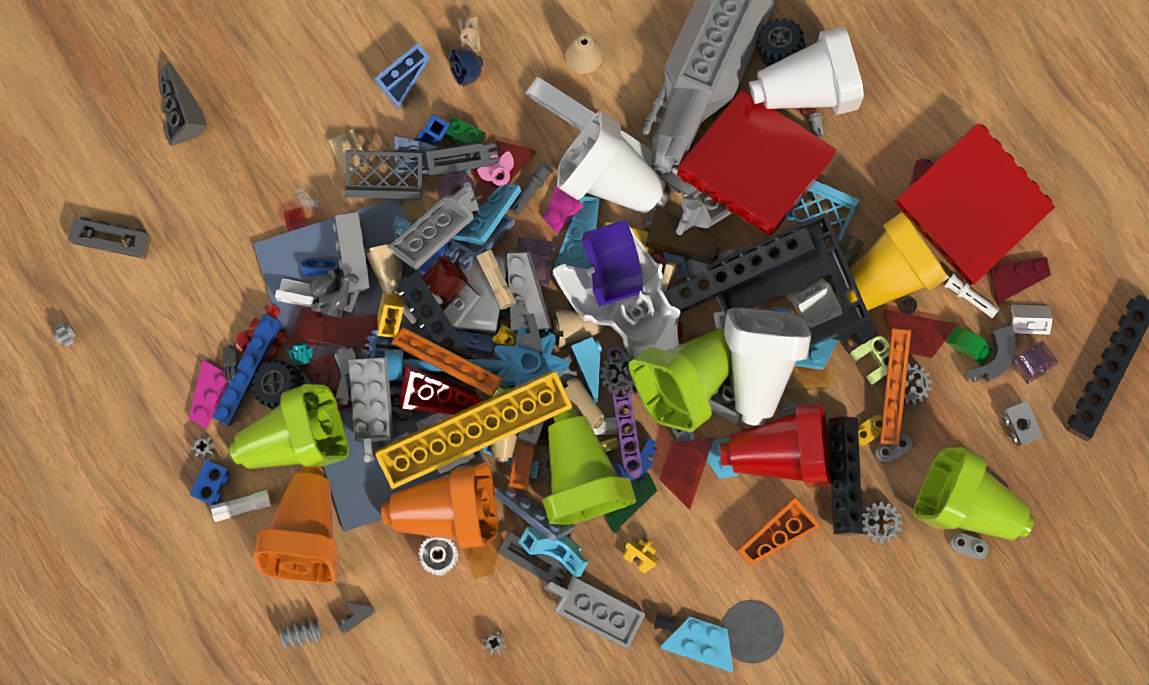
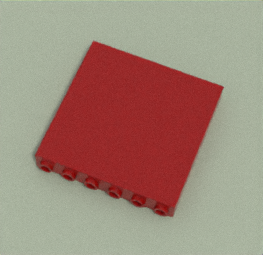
M742 89L679 164L677 176L682 181L694 186L699 192H703L711 197L714 202L725 206L731 213L740 216L746 223H751L757 227L763 234L772 237L831 163L837 149L775 109H766L763 102L754 104L751 94Z
M980 123L973 125L893 201L969 285L976 284L1055 208L1052 204V199L1041 192L1038 183L1033 180L1031 181L1027 176L1026 170L1014 162V157L1010 153H1006L1002 149V144L996 138L993 139L989 134L988 128Z

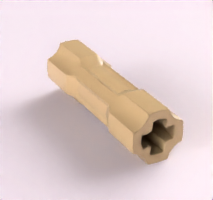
M492 250L481 253L477 256V259L487 276L501 310L513 306L516 301L506 284Z

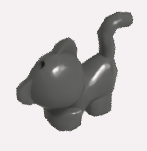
M334 270L316 276L310 281L309 286L312 295L318 298L319 302L314 303L311 310L341 318L348 301L349 282L357 283L359 278L355 274L348 273L342 280L341 290L335 292L337 275Z

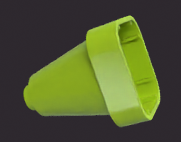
M716 329L667 351L649 347L629 362L630 374L648 414L661 425L686 432H693L711 417L712 410L708 401L732 371L731 350L725 339L724 330Z
M568 409L553 416L555 423L548 427L552 495L543 499L549 524H575L636 503L630 478L618 476L585 416L577 417L575 409Z
M964 447L944 448L937 454L931 464L913 510V515L916 519L934 528H960L1008 540H1014L1018 536L1026 537L1034 525V517L1030 515L1029 506L985 470L986 459Z

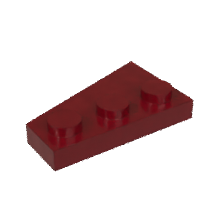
M1047 257L996 265L990 269L997 305L1051 276Z

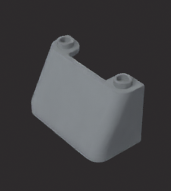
M494 255L506 281L508 277L507 256ZM474 260L468 271L461 270L457 294L467 284L481 297L458 326L452 324V326L457 330L461 329L495 336L498 333L501 308L480 263Z

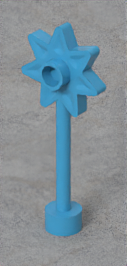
M521 327L518 330L517 336L528 334L525 332V328ZM549 334L541 339L543 347L542 356L536 351L528 350L516 343L515 346H496L494 352L499 359H466L489 372H498L497 376L503 378L501 385L518 386L551 370L556 369L559 374L567 371L569 368L568 361L552 355L556 339L554 334ZM385 350L389 381H402L406 364L423 371H442L421 359H404V350Z

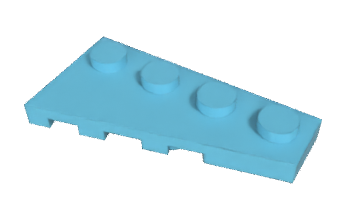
M507 183L506 185L499 186L487 198L488 202L479 206V209L475 211L474 219L452 238L484 245L521 192L519 185Z
M583 196L579 199L583 207L572 218L553 269L562 264L580 269H590L592 267L589 264L582 243L583 233L594 230L597 227L600 198Z

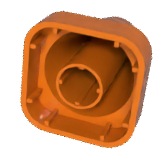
M488 462L462 464L453 469L448 475L392 493L390 501L382 503L381 514L383 523L385 525H392L395 532L458 540L461 548L487 546L496 539L498 534V517L493 479Z
M303 466L301 473L294 474L269 528L258 531L253 557L260 573L277 579L329 584L336 581L340 557L336 542L333 540L330 481L324 477L323 469Z

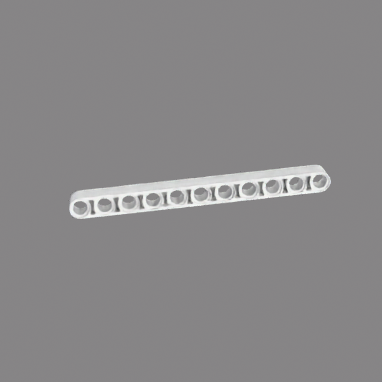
M536 77L526 91L527 96L581 131L595 115L594 112L541 78ZM621 130L622 138L653 169L651 165L652 150ZM675 166L667 174L659 175L665 181L666 186L683 197L696 191L694 186L682 181L677 176L678 166Z

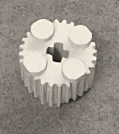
M426 538V541H423L424 544L420 545L422 548L419 549L420 553H418L422 567L429 573L436 574L437 576L451 572L450 570L454 569L453 566H456L455 562H458L457 559L459 558L454 542L446 538ZM436 551H437L438 553H440V552L442 551V552H443V554H442L443 558H442V559H439V558H438L437 560H435L434 558H435L436 556L434 555V553H435Z

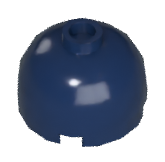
M458 48L450 51L449 62L453 63V67L450 69L457 84L466 86L475 82L480 77L482 71V58L470 48Z

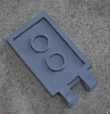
M505 214L484 245L452 238L449 241L450 247L444 252L445 255L449 256L447 260L454 263L460 254L461 257L458 260L462 264L460 267L468 271L474 260L479 262L477 256L491 250L515 225V221Z

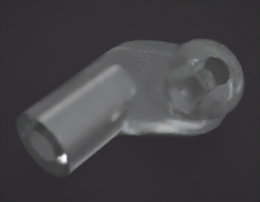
M298 187L295 190V198L301 206L319 208V198H310L303 187Z

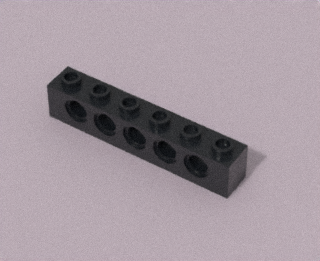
M413 270L396 281L398 284L396 290L401 297L406 296L409 301L406 304L412 314L416 312L419 316L417 322L422 330L426 328L430 333L427 336L428 339L454 354L460 353L464 359H474L418 271ZM413 289L420 290L418 298H411L410 293ZM424 305H429L431 311L426 315L422 314L421 308ZM439 321L441 322V328L436 331L432 330V323ZM450 337L452 340L451 344L447 347L442 346V340Z
M847 416L828 418L833 533L845 536L863 534L858 418Z

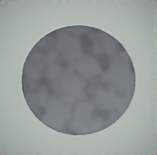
M741 602L728 611L722 622L721 627L728 631L731 655L739 661L745 663L766 661L781 646L783 640L782 621L776 611L763 602Z

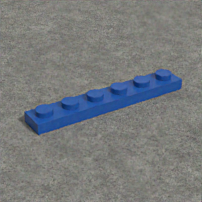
M263 314L235 370V378H231V383L228 384L213 418L228 426L232 425L252 385V379L256 377L254 373L259 371L258 367L262 365L282 322L267 314Z

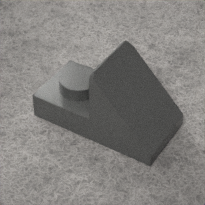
M534 313L526 315V322H523L525 332L528 334L516 336V343L528 350H534L542 356L543 347Z
M346 602L354 616L348 615L343 618L338 628L345 634L376 613V610L373 607Z

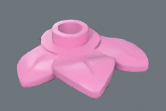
M509 151L504 153L501 158L498 155L491 156V158L498 157L499 162L486 164V167L477 169L479 176L485 181H493L498 186L506 185L510 180L509 172L514 166L513 157ZM499 174H504L502 180L498 179Z

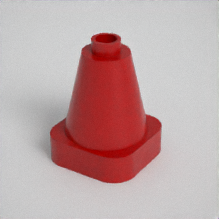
M821 403L796 405V413L730 434V442L720 443L722 466L732 465L734 473L803 481L808 488L831 486L825 411Z

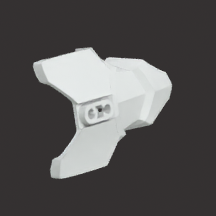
M630 227L642 270L643 292L641 294L599 307L592 291V273H595L594 266L590 269H580L562 264L553 269V276L578 316L584 322L591 321L594 324L611 326L624 339L623 343L629 355L635 358L649 347L667 351L679 346L677 326L680 310L669 304L661 290L663 281L662 264H657L652 259Z

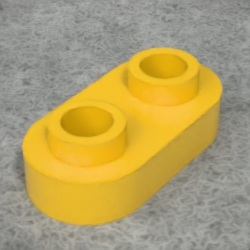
M875 415L858 426L859 434L860 432L866 433V438H861L859 435V445H866L881 435V427L878 428L875 423L876 421L882 423V415Z

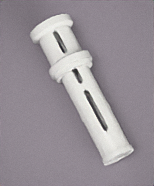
M955 273L952 274L944 285L945 288H950L954 291L957 297H964L990 316V318H993L999 308L973 291L969 283H964L957 278Z

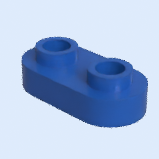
M307 258L301 262V271L308 276L324 274L330 270H334L336 275L340 272L339 262L336 260Z

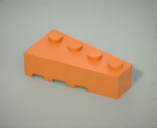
M791 498L746 539L735 552L747 565H753L779 549L819 529L821 526L796 498Z

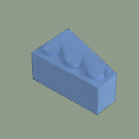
M417 43L374 78V83L397 110H399L428 64L430 57Z

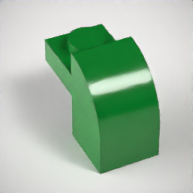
M956 326L946 341L956 352L968 355L981 366H984L992 352L985 339L967 329Z

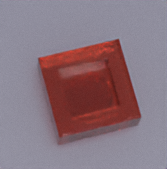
M302 207L284 212L288 231L307 226L305 211Z

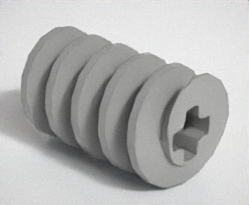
M318 617L316 618V624H313L312 620L309 619L308 625H305L302 620L300 627L297 626L296 622H293L292 628L287 623L285 624V630H282L279 625L280 638L285 649L289 648L290 643L293 647H296L297 641L301 646H304L305 640L308 644H312L313 638L316 643L320 642L322 633Z

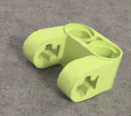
M881 336L869 340L850 353L855 361L870 353L880 367L866 377L871 385L887 376L888 366L885 364L884 359L889 358L890 344ZM874 343H881L883 346V350H876L874 348Z

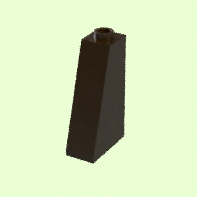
M656 206L646 247L706 264H711L714 259H718L721 249L717 248L718 240L694 226L684 231L682 235H678L676 229L681 218L660 206Z

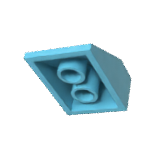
M593 337L572 345L571 353L590 396L597 404L602 349L598 340L594 341Z

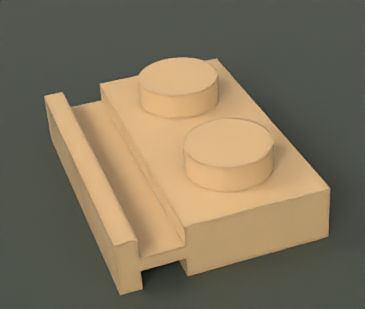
M353 129L328 141L344 175H346V150H363ZM350 155V162L355 167L363 161L358 155Z
M673 260L669 264L667 263L664 268L661 285L664 295L665 291L669 290L668 287L676 283L681 265L680 261Z

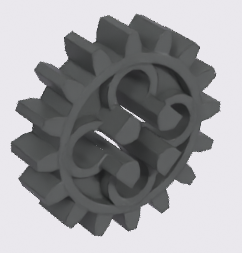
M616 353V358H613L610 355V361H603L605 367H600V371L603 373L600 375V379L604 380L602 382L603 386H608L609 392L614 389L615 395H618L619 391L626 395V390L632 393V387L635 386L633 378L630 381H626L622 373L624 372L625 377L628 379L632 377L629 368L625 367L623 369V367L629 364L634 359V356L628 358L627 353H624L623 357H620L619 353ZM616 367L620 375L618 376L617 371L615 369H612L611 371L610 368Z

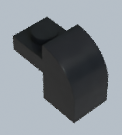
M869 321L833 339L844 341L851 336L855 343L865 344L877 336L878 332L873 322Z

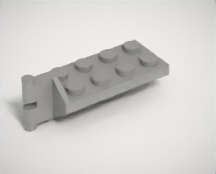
M465 182L464 187L455 195L443 197L388 246L390 251L417 270L474 219L472 212L477 211L479 206L471 183Z
M696 190L681 201L684 212L676 233L682 235L684 231L692 226L709 228L732 213L725 206L714 202L705 193Z
M387 357L348 360L354 436L356 442H364L365 462L376 460V450L385 446L386 440L394 439Z
M573 576L565 589L553 582L544 584L545 591L559 597L554 612L625 649L629 648L645 616L644 613Z

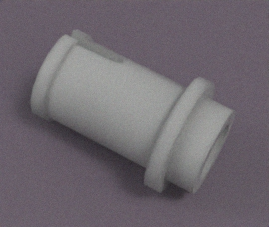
M814 113L809 115L808 121L811 122L812 133L815 136L822 137L825 135L821 120L823 116L820 113Z

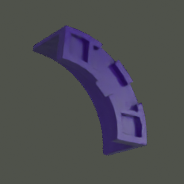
M627 220L583 233L582 243L589 264H593L595 273H592V291L599 307L641 294L643 292L642 270Z

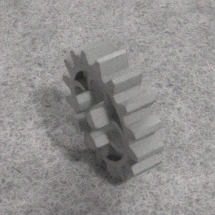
M909 363L907 366L905 388L908 386V382H911L914 378V374H918L920 379L916 380L913 384L914 387L909 389L908 395H904V405L911 401L912 406H914L916 400L922 403V397L927 398L929 396L926 391L930 392L932 390L928 386L932 383V380H927L930 374L923 373L924 367L920 370L917 369V364L913 368H911ZM916 388H921L922 392L917 393Z
M883 501L880 502V506L873 503V509L867 507L868 513H862V516L865 518L863 520V525H865L863 532L868 531L866 538L873 537V543L877 539L880 540L881 544L886 539L891 543L890 538L893 536L897 539L898 537L895 533L902 532L898 527L903 525V521H898L902 515L896 514L898 510L896 507L890 509L891 503H888L887 506H884ZM880 510L885 511L883 516L885 522L895 521L894 526L883 525L885 535L883 536L878 535L880 531L879 524L874 526L868 524L870 520L880 522V516L878 515Z

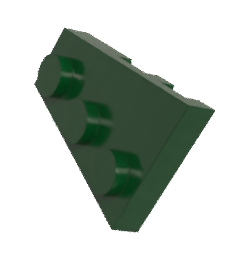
M649 473L631 482L636 503L604 514L613 534L658 491Z

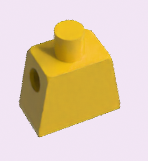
M382 293L378 310V336L392 338L397 336L404 309L403 299L399 294ZM386 319H390L392 323L387 324Z

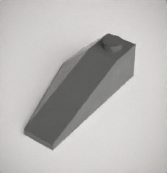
M167 62L158 73L160 94L164 96L162 113H166L167 123H164V131L169 145L173 146L198 137L207 127V123L202 109L173 65Z

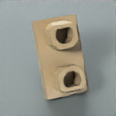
M477 17L458 19L462 48H470L474 52L481 51Z

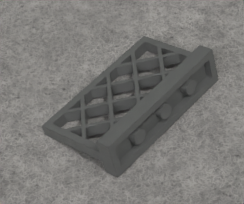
M346 150L345 197L421 199L422 152ZM350 155H358L363 161L355 167L350 162ZM371 156H377L382 161L375 168L367 161ZM390 156H396L401 161L394 169L386 161ZM409 157H418V164L413 169L405 162ZM364 162L372 169L366 177L357 170ZM383 163L391 170L385 177L377 171ZM402 164L410 170L404 178L395 171ZM354 172L363 179L359 184H350V176ZM374 172L381 179L377 185L371 184L367 180ZM392 173L401 180L396 185H391L386 180ZM413 173L418 179V186L409 185L405 179Z

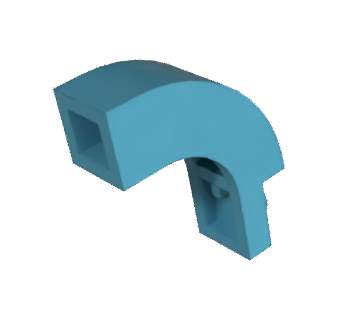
M526 527L519 540L520 545L530 555L546 554L559 560L574 577H580L588 564V560L580 553L582 547L566 535L552 542L536 528Z

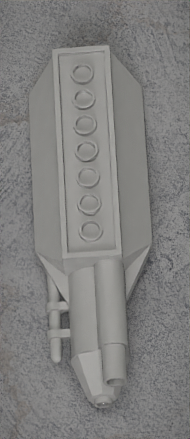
M695 0L664 66L665 83L658 98L653 102V109L645 119L646 124L642 130L644 135H648L653 125H658L652 138L651 164L657 174H667L678 165L681 159L688 153L702 121L734 98L758 45V32L762 31L761 27L763 25H767L775 6V0ZM665 109L662 119L658 118L659 111Z

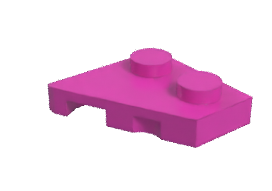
M556 185L543 219L555 232H558L583 205L579 200L565 193Z

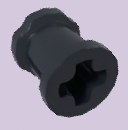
M657 612L654 629L670 630V633H673L676 616H665Z

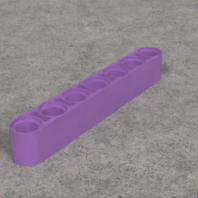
M618 346L608 349V362L610 361V355L614 356L616 353H619L623 357V349ZM616 367L610 368L611 371L612 369H615L618 373V369ZM623 372L625 380L629 381V379L625 377V373ZM613 389L612 393L623 465L626 474L629 477L635 478L642 473V462L631 392L626 390V395L618 396L615 395ZM622 409H629V412L627 414H620V411ZM625 427H632L629 433L623 432ZM628 445L635 446L633 451L625 450ZM636 463L638 467L635 470L628 469L629 465Z

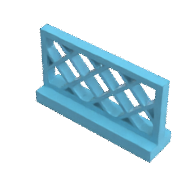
M815 181L808 190L813 193L815 201L805 204L802 198L803 205L794 208L791 212L793 217L788 215L786 219L801 224L825 212L834 210L837 221L832 222L831 225L839 223L841 232L839 237L836 236L838 242H841L859 199ZM824 199L830 200L833 208L822 212L819 201ZM817 203L820 213L810 216L806 206ZM804 207L808 218L803 220L796 219L794 211ZM840 207L850 209L848 217L840 219L836 209Z

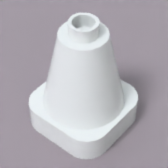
M844 26L821 31L816 43L758 71V80L749 82L754 104L763 102L766 109L832 107L834 114L839 115L858 110L864 96L861 76L849 35Z
M598 111L568 148L558 166L557 187L576 200L581 199L588 193L646 214L651 209L655 211L656 206L663 208L669 198V193L664 191L665 181L622 138L621 124L603 111Z
M732 308L727 311L724 336L731 350L735 409L742 414L743 422L751 425H763L765 418L774 415L796 361L807 358L811 332L805 320L792 313Z

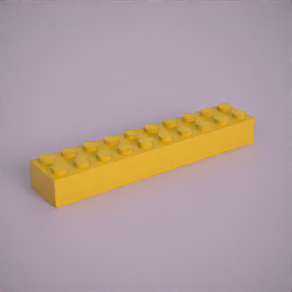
M556 369L383 446L377 449L375 454L391 488L394 489L571 409L572 404Z

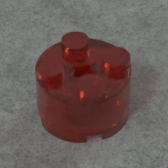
M439 257L424 273L422 279L430 285L429 290L434 295L438 296L440 294L447 301L451 302L468 282V278L460 268L456 270L453 267L454 263L445 257Z

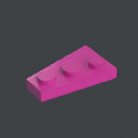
M205 360L202 361L189 419L207 428L229 383L225 381L224 371Z

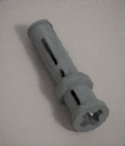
M540 161L539 167L533 175L529 176L530 181L509 210L519 215L538 187H543V182L554 171Z

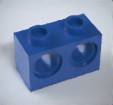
M205 460L190 496L209 505H214L215 502L218 503L222 496L220 491L223 485H227L230 479V471L227 468ZM219 470V478L216 480L211 479V473ZM206 488H211V496L204 497L203 491Z

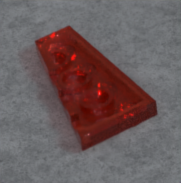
M378 315L304 319L301 340L368 351L369 347H366L365 344L370 343L367 337L373 336L371 331L377 330Z

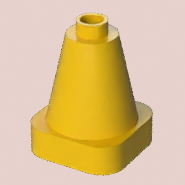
M903 212L883 224L886 231L850 269L867 310L924 287L931 291L950 278ZM854 292L848 294L851 303L857 301Z

